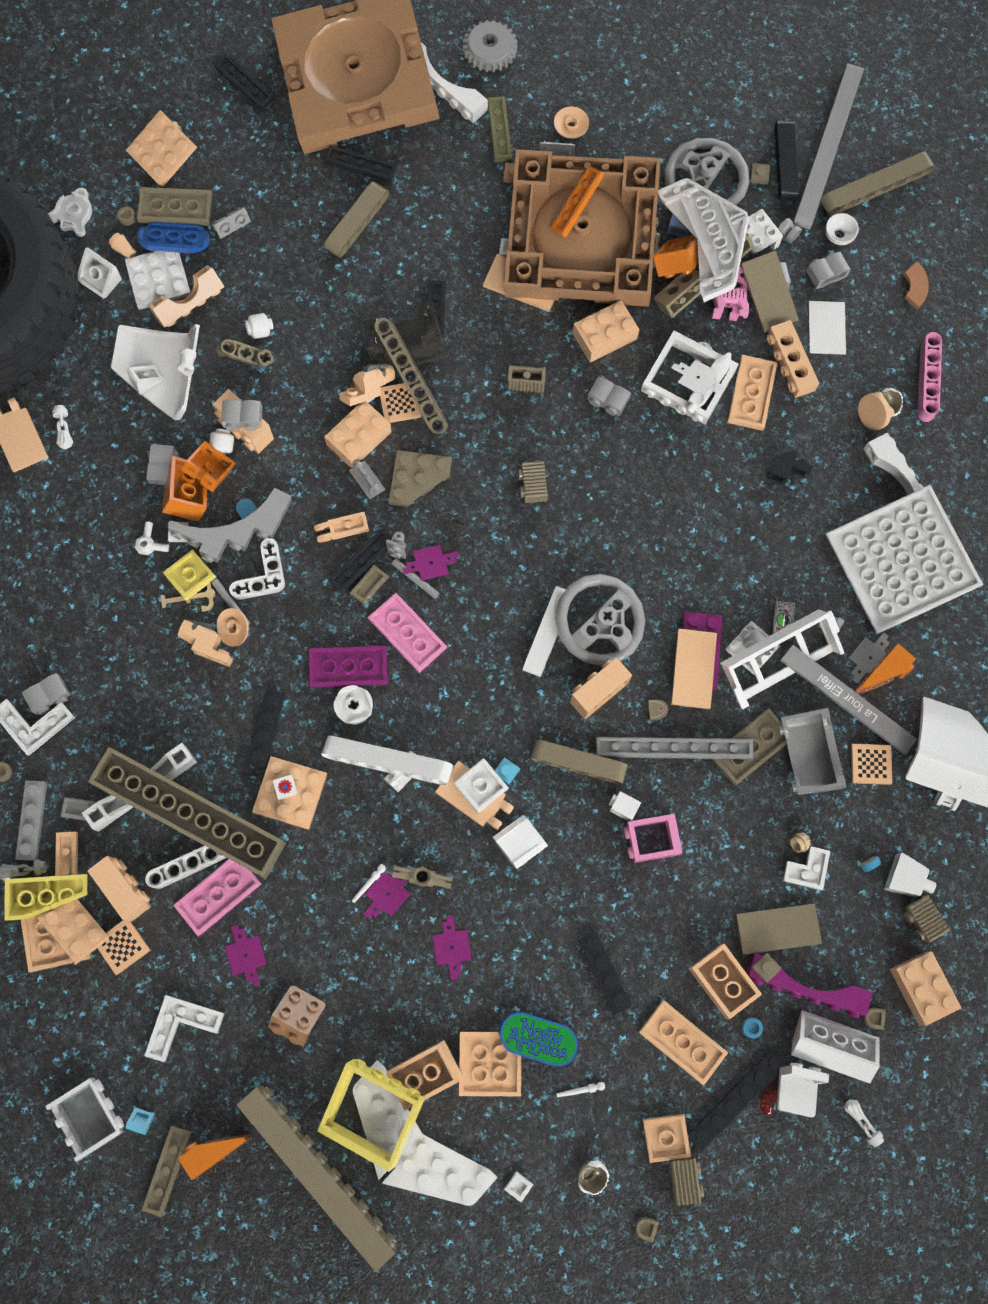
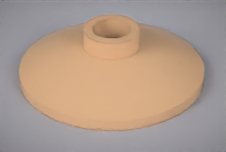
M565 107L556 114L554 126L561 136L574 139L586 133L589 127V118L580 108Z
M225 609L217 619V633L223 643L228 646H238L247 638L248 622L245 615L238 609Z

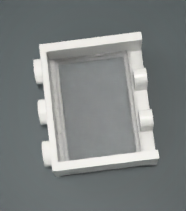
M89 1078L45 1106L47 1110H52L57 1119L55 1120L56 1126L62 1128L67 1137L65 1139L67 1146H72L77 1155L74 1158L75 1162L82 1160L115 1137L124 1133V1123L120 1116H115L112 1110L114 1105L109 1097L105 1098L102 1092L104 1087L99 1079Z

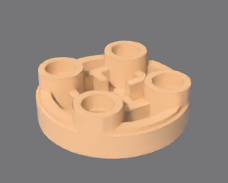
M881 392L865 395L861 398L858 405V413L862 423L871 430H880L886 427L890 418L894 415L893 408L889 406Z

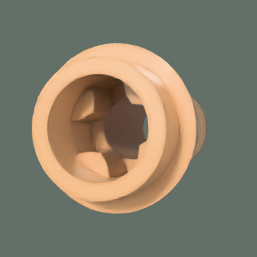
M116 233L110 238L109 244L112 249L127 258L135 256L136 251L123 234Z

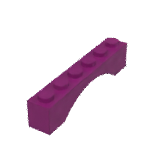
M751 954L746 974L755 985L762 986V983L770 985L769 989L781 992V990L789 992L791 997L801 999V996L809 998L808 1002L820 1005V1003L828 1005L830 1010L840 1012V1009L848 1011L847 1015L858 1019L860 1016H867L873 992L856 986H846L833 991L810 989L794 981L782 969L765 983L752 969V966L763 955Z

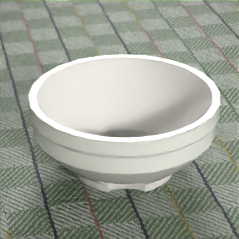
M845 213L835 214L830 217L825 228L828 239L837 245L851 243L859 231L857 221ZM835 231H842L844 237L838 238L835 235Z

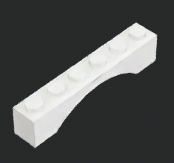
M421 43L432 88L436 90L441 98H445L453 109L461 112L466 120L469 119L472 123L477 121L488 111V100L476 89L459 87L443 79L430 64L426 46Z
M888 433L867 443L864 451L872 464L892 474L903 486L907 495L924 488L916 480L914 471L908 467L904 455L898 451L894 439Z
M181 743L165 754L151 770L172 781L196 764L197 761L188 748ZM110 795L96 802L82 812L91 828L99 832L132 809L133 806Z

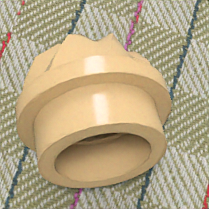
M796 833L790 840V845L798 853L805 852L811 845V839L805 833Z

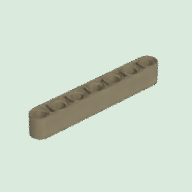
M921 152L828 192L821 198L820 202L827 214L833 216L923 177L933 171L935 166L927 152Z
M379 318L375 323V330L429 429L436 434L446 432L448 423L395 325L386 318ZM387 322L389 328L387 331L382 332L381 325ZM392 339H397L398 345L395 348L390 347ZM405 355L407 358L404 365L399 364V357ZM411 371H414L416 374V378L413 381H409L407 378ZM419 388H423L425 391L424 396L418 398L416 394ZM428 404H432L434 408L431 414H427L425 411ZM438 420L443 424L442 429L439 431L434 428V424Z

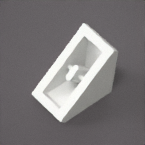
M154 365L130 367L127 369L129 380L140 395L164 380Z

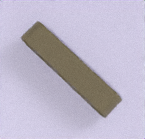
M374 181L371 182L329 235L324 248L341 258L385 203L389 190Z
M535 740L530 758L539 763L615 784H623L628 766L623 762L543 740Z

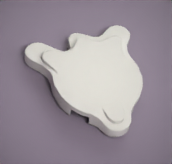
M78 188L71 192L72 195L60 197L54 210L48 214L54 224L61 222L60 228L62 231L73 230L77 236L82 237L86 233L85 224L91 217L92 206L88 200L86 189Z

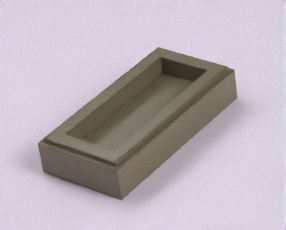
M373 564L352 589L350 595L363 605H366L389 576Z

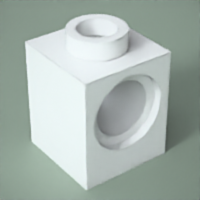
M620 791L618 796L613 795L609 803L612 806L610 812L630 822L641 802Z

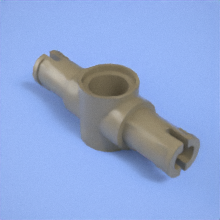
M394 865L393 870L399 873L393 872L392 878L409 880V883H414L421 887H433L434 885L451 889L452 884L445 881L452 882L453 876L436 874V871L428 870L425 867H412L411 869ZM420 872L428 874V879L425 882L417 880V875Z

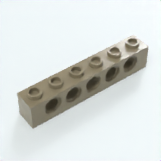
M748 233L745 236L741 258L754 248ZM699 260L698 265L692 270L693 272L685 275L681 273L654 297L659 309L669 317H675L701 294L699 287Z

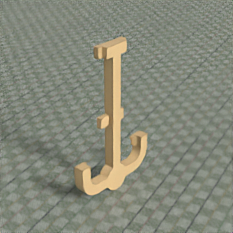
M211 583L207 584L205 592L193 595L187 600V603H191V599L207 597L209 605L202 606V612L211 610L214 606L213 598L216 595ZM161 595L162 608H166L167 603L185 601L182 596L166 599L165 595Z

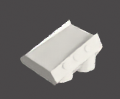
M751 621L725 650L734 656L769 637V635ZM779 644L755 657L759 669L780 647ZM749 661L743 663L742 665L754 675Z
M524 815L493 836L498 847L516 869L547 847L546 842Z

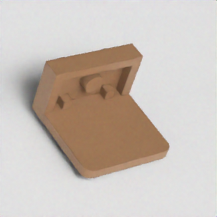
M291 986L272 1014L268 1028L275 1034L288 1038L293 1044L304 1047L312 1028L325 1009V1003L296 986Z

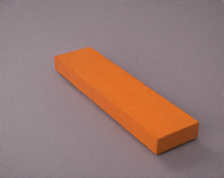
M591 166L587 167L550 228L552 232L564 238L567 237L603 178L604 173Z

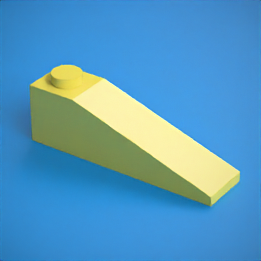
M88 874L5 879V921L28 919L88 895Z

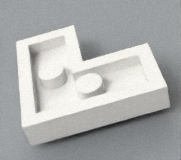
M809 847L806 865L787 861L783 881L823 890L830 851Z

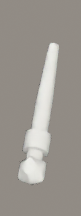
M380 864L377 868L378 870L371 874L370 879L352 899L353 903L358 900L375 880H378L381 873H384L386 870L385 865Z
M599 1082L596 1085L594 1083L588 1084L586 1087L557 1093V1097L585 1092L592 1093L596 1092V1090L602 1091L605 1089V1084L603 1082Z

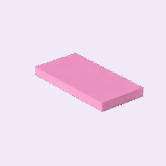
M397 593L393 594L368 616L369 621L418 673L447 649V646Z
M228 859L173 906L196 935L200 936L258 888L261 882L252 871Z

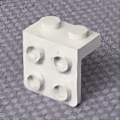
M761 209L749 216L746 233L749 234L754 245L751 253L756 254L768 246L773 250L778 248L783 235L764 210Z
M790 1063V1066L781 1067L777 1097L778 1110L806 1117H814L816 1114L818 1084L828 1083L829 1074L822 1073L821 1069L815 1067L805 1069L799 1063Z

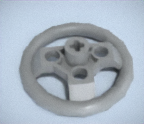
M696 138L681 144L669 156L664 169L665 187L675 183V170L682 168L688 172L692 181L700 182L704 185L703 187L708 189L729 158L738 170L739 182L735 192L727 201L737 205L745 197L750 183L749 170L741 153L730 144L714 138ZM697 149H711L710 152L701 154L693 152ZM713 156H719L721 160H717ZM689 161H695L697 165H690Z
M604 574L583 576L570 584L558 601L555 616L558 635L567 650L582 662L602 666L609 659L613 661L617 658L621 662L632 655L643 639L646 622L642 603L634 590L619 578ZM598 585L613 588L616 592L571 635L567 615L569 605L576 594L587 587ZM614 600L620 603V610L613 608L612 603ZM629 606L631 607L634 620L632 635L624 622V611ZM588 626L594 628V636L587 634L586 629ZM614 627L620 629V637H616L613 634ZM596 639H609L616 646L617 651L601 655L588 652L586 648Z

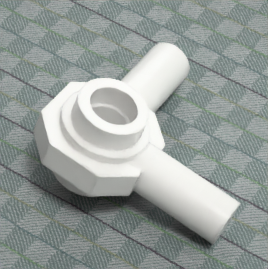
M145 522L143 536L136 539L135 549L139 554L149 555L154 550L168 552L169 544L155 543L151 538L153 527L151 522Z

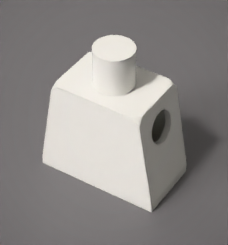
M899 853L895 856L884 890L918 897L921 896L923 890L932 894L936 888V882L927 879L929 874L928 868L906 854Z

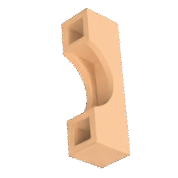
M207 265L193 275V289L185 299L172 301L162 296L148 305L163 327L174 325L179 317L187 316L191 313V309L203 305L207 298L216 296L221 292L220 289L224 286L213 268Z

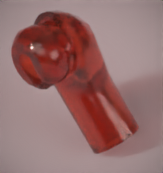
M778 1090L764 1095L760 1104V1109L764 1115L769 1116L773 1113Z

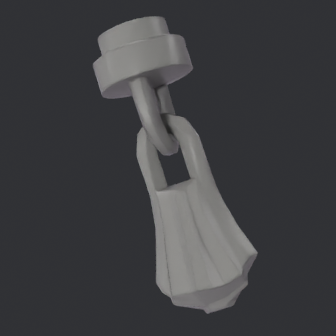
M41 859L35 860L34 866L31 867L26 864H2L0 866V880L5 881V879L29 874L30 871H34L36 876L43 875V873L47 872L46 861ZM24 868L23 871L25 872H19L18 869Z

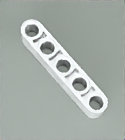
M558 586L555 587L525 661L523 671L541 677L558 635L555 616L558 601L566 589Z
M203 846L150 870L146 874L145 881L148 886L160 889L226 859V857L216 852V856L213 859H209L207 854L211 849ZM196 857L198 863L195 867L191 868L189 861L191 858ZM174 866L179 867V873L176 876L171 875V869ZM159 874L160 882L154 885L152 878L154 875Z

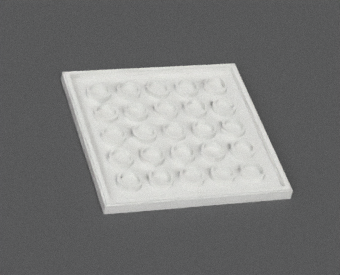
M931 485L826 533V537L876 635L983 585Z

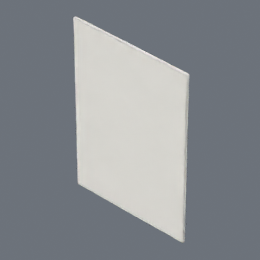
M809 301L810 353L846 355L845 302Z

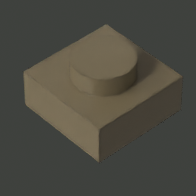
M753 163L750 182L768 184L770 165Z
M768 953L752 966V969L765 983L782 969Z

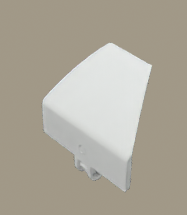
M195 324L192 326L189 333L165 332L119 325L111 368L135 389L129 380L127 369L130 367L154 365L164 380L141 395L172 419L180 420L186 411L191 376L194 372L193 365L196 359L195 351L200 325Z
M923 697L917 752L906 773V779L938 790L934 801L935 805H944L949 807L950 810L955 811L961 800L965 799L988 807L987 732L970 712Z

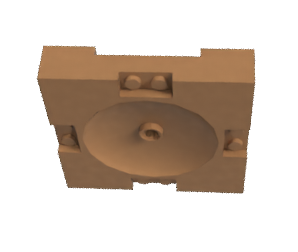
M356 0L326 9L319 5L271 18L288 88L296 132L304 154L327 149L330 145L338 146L337 141L405 124L407 128L440 119L411 0Z
M516 149L504 279L505 297L559 301V298L595 300V303L614 304L622 300L624 305L649 307L661 158L624 156V159L557 156L552 155L551 151ZM591 166L604 173L603 178L567 237L564 238L552 232L550 228L587 167Z

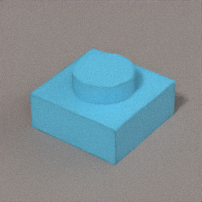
M504 757L495 772L503 782L510 785L520 771V768Z
M135 1107L126 1123V1129L146 1135L154 1120V1113Z

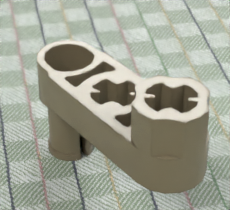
M226 339L217 347V354L219 356H227L257 368L267 367L273 362L274 358L269 350H261L235 340ZM246 349L249 356L243 358V354L240 352ZM262 355L265 356L264 359H266L264 363L262 362L263 359H260Z

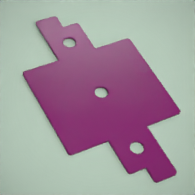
M440 545L413 551L416 561L406 563L407 567L403 568V572L408 574L419 571L422 580L448 575L449 572L446 565L456 562L455 558L459 557L458 551L443 554Z
M386 872L382 873L366 892V895L374 902L365 911L364 915L367 918L371 915L376 918L384 910L390 916H393L410 895V892L403 887L407 880H399V878H392Z
M447 916V922H442L444 934L433 935L437 965L449 964L451 980L458 979L457 974L462 973L460 962L471 960L467 930L455 931L453 916Z
M238 925L233 926L231 929L235 943L225 946L232 974L234 976L244 972L247 983L253 982V986L259 985L260 981L256 968L267 964L259 936L247 939L244 928L239 930Z

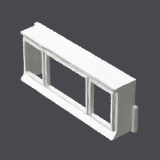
M818 609L720 663L735 694L736 702L739 703L741 709L749 706L746 699L795 673L787 666L764 679L755 660L756 656L795 636L800 650L814 661L832 652L840 655L844 654L837 636L839 628L832 611L825 612ZM819 622L828 644L809 654L801 632ZM749 661L758 682L742 690L733 669Z

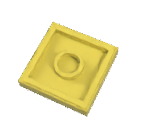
M193 549L163 572L186 601L216 578Z

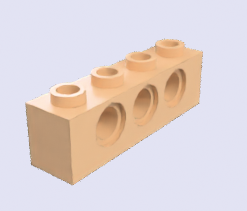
M791 320L770 327L767 341L774 349V357L781 365L782 375L787 378L790 392H793L796 398L816 391L819 381Z

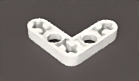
M267 538L261 543L265 575L233 582L229 587L233 598L241 600L277 593L284 589L285 580L279 547L274 539ZM267 544L273 546L271 549L273 556H269L268 550L265 549L268 547ZM276 561L278 566L276 569L271 570L268 568V563ZM274 579H277L278 582H280L278 583L277 587H275L274 584H271L274 583ZM266 580L268 584H270L268 585L269 589H266V584L264 582ZM256 582L262 583V589L259 591L252 589L253 584ZM246 584H248L250 593H248V591L246 590ZM238 586H240L241 589H244L240 591L241 594H237L236 592H234L235 590H237Z

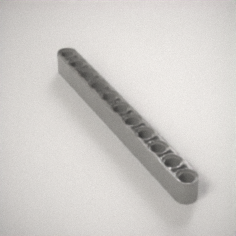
M847 63L793 222L795 226L808 230L812 226L864 71L862 67Z

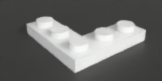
M6 699L0 704V723L28 756L75 718L61 702L34 725L30 726L9 700Z
M165 995L145 1056L166 1062L179 1022L217 1034L225 1013Z

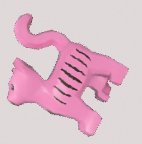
M739 267L737 282L741 287L734 288L712 299L715 306L712 311V319H720L724 307L732 309L729 315V320L737 321L739 316L748 317V285L745 279L741 277V273H743L741 267Z

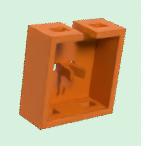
M204 441L187 459L182 471L193 479H199L201 481L200 484L213 492L231 472L235 462Z

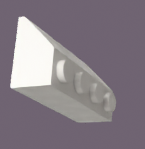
M802 1010L792 1040L791 1055L871 1083L879 1069V1037Z

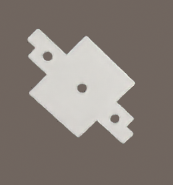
M697 360L690 367L682 362L679 365L674 363L671 367L683 374L678 383L702 395L706 388L714 392L725 389V386L713 380L719 372Z

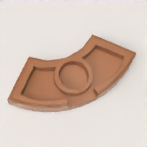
M916 262L903 276L907 279L909 285L905 299L918 310L927 297L929 283L925 270Z

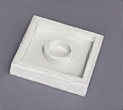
M484 758L453 782L478 814L509 789Z

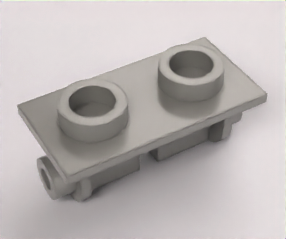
M544 141L540 142V151H551L552 155L574 156L575 144H572V142L556 143Z
M238 207L235 211L228 214L227 217L224 216L217 221L215 220L212 227L217 231L220 239L248 224L251 220L245 207Z
M357 460L353 463L354 467L349 471L369 499L385 490L365 460L363 462Z
M402 532L394 533L391 541L386 540L388 553L397 559H406L405 537Z

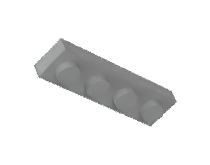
M25 781L16 860H38L47 782Z

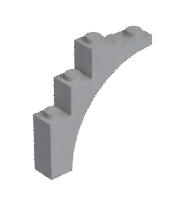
M274 488L267 500L256 511L230 525L216 528H197L171 521L168 530L172 537L178 540L183 538L188 541L189 545L195 548L200 546L199 552L202 555L201 558L205 561L218 563L227 544H230L229 547L236 551H240V549L245 551L255 532L262 539H273L292 501V496Z

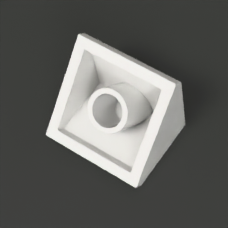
M88 247L85 248L77 274V281L104 299L122 278L116 266Z

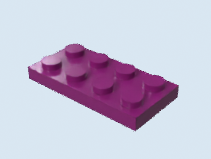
M684 612L682 629L717 633L712 691H716L722 616Z
M387 647L309 649L310 688L387 685Z

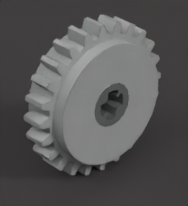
M486 20L484 23L479 21V25L473 24V30L469 28L468 34L465 33V39H463L465 58H468V63L473 62L474 68L479 67L480 71L482 69L486 72L489 70L495 72L496 69L501 71L503 66L507 68L508 63H512V59L516 57V35L512 34V29H507V24L503 26L501 21L498 23L495 20H492V22Z

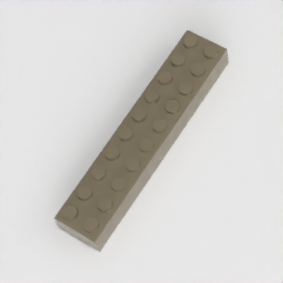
M108 747L88 780L92 785L265 879L286 844L281 839Z
M262 1085L256 1087L237 1104L238 1108L372 1269L377 1272L396 1253L397 1240L390 1232L386 1234L382 1229L383 1223L377 1216H371L368 1212L370 1209L362 1199L359 1201L354 1194L356 1192L349 1183L345 1185L340 1179L342 1175L338 1169L329 1166L327 1156L321 1150L318 1152L313 1147L314 1141L308 1134L303 1135L299 1130L301 1128L300 1124L294 1118L290 1119L287 1116L288 1110L281 1102L277 1103L272 1098L274 1093L267 1086L265 1088Z

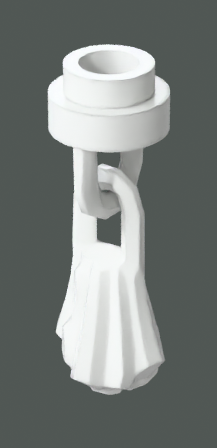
M57 405L52 411L53 417L59 418L57 422L58 436L56 444L60 448L68 449L73 444L68 431V425L63 420V418L68 416V411L65 406Z
M851 1099L846 1101L845 1111L864 1129L868 1136L867 1142L874 1147L884 1142L883 1134L880 1130L876 1131L863 1114L859 1102ZM864 1119L866 1123L863 1125L860 1120Z

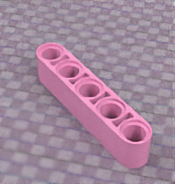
M935 332L929 333L920 346L918 417L924 422L931 421L940 409L942 338Z

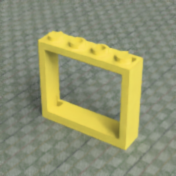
M352 1059L345 1064L317 1131L389 1172L398 1163L425 1097L421 1096L420 1092L415 1089L404 1087L399 1080L384 1076L382 1071L369 1068L364 1061ZM354 1073L413 1104L392 1154L334 1122Z

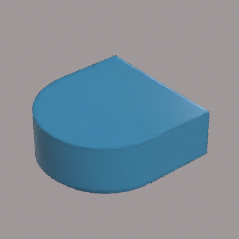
M242 499L237 503L236 510L241 519H244L256 511L257 507L252 500Z

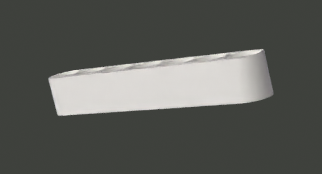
M327 736L321 753L323 757L440 785L448 784L453 765L446 761L335 736Z

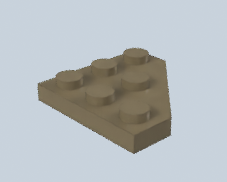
M397 450L389 505L408 507L417 498L424 496L434 489L441 481L450 477L452 457Z

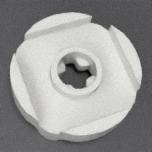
M350 685L341 689L336 696L334 710L338 718L345 724H360L372 714L373 701L367 690ZM352 700L355 703H359L355 710L348 708Z

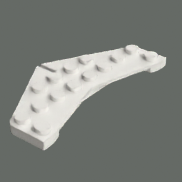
M688 178L658 190L661 202L698 241L699 287L703 301L706 302L734 289L749 221L747 212Z
M377 1060L370 1068L382 1071L384 1076L387 1077L386 1068ZM361 1077L353 1087V1095L366 1139L392 1154L410 1111L409 1109L404 1111L396 1095ZM415 1122L395 1169L382 1183L470 1206L477 1202L497 1179V1176L483 1165L425 1136ZM374 1164L379 1180L387 1170Z

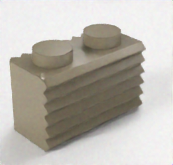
M509 365L507 389L543 393L546 368Z
M544 461L522 463L521 469H518L519 480H523V486H520L521 497H524L525 503L546 502L548 493Z
M928 895L922 896L904 907V916L909 923L914 924L917 929L915 934L920 941L924 940L925 943H930L950 931V928Z
M694 1157L669 1160L674 1204L676 1206L700 1204L701 1197H704L703 1185L699 1184L698 1175H701L700 1163L696 1162Z

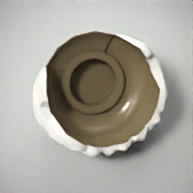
M886 388L881 393L889 406L893 408V416H896L903 407L902 394L893 388Z
M598 1160L582 1165L577 1174L578 1186L584 1193L591 1195L601 1193L609 1181V1173L605 1165Z

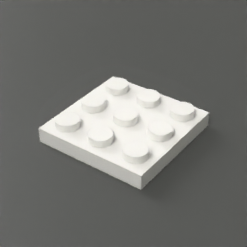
M154 251L125 259L139 310L148 308V305L162 296L174 301L185 298L191 293L180 253Z

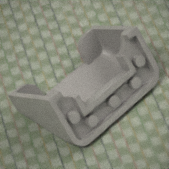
M825 708L782 717L779 729L781 735L785 734L795 777V780L791 781L793 791L798 792V795L846 788L829 709Z

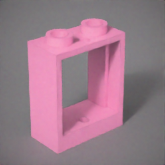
M675 814L630 821L624 827L625 838L629 839L630 847L627 848L630 859L633 858V863L682 854ZM665 822L671 850L639 855L634 827Z

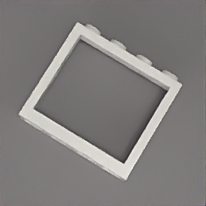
M673 331L645 379L641 391L648 394L649 398L659 400L662 405L670 406L676 409L678 413L692 417L695 422L699 421L706 425L736 372L738 363L730 360L729 370L721 383L725 386V389L723 391L717 390L706 411L700 408L699 410L695 409L692 414H688L686 412L689 406L688 401L651 383L668 352L673 346L710 366L723 355Z

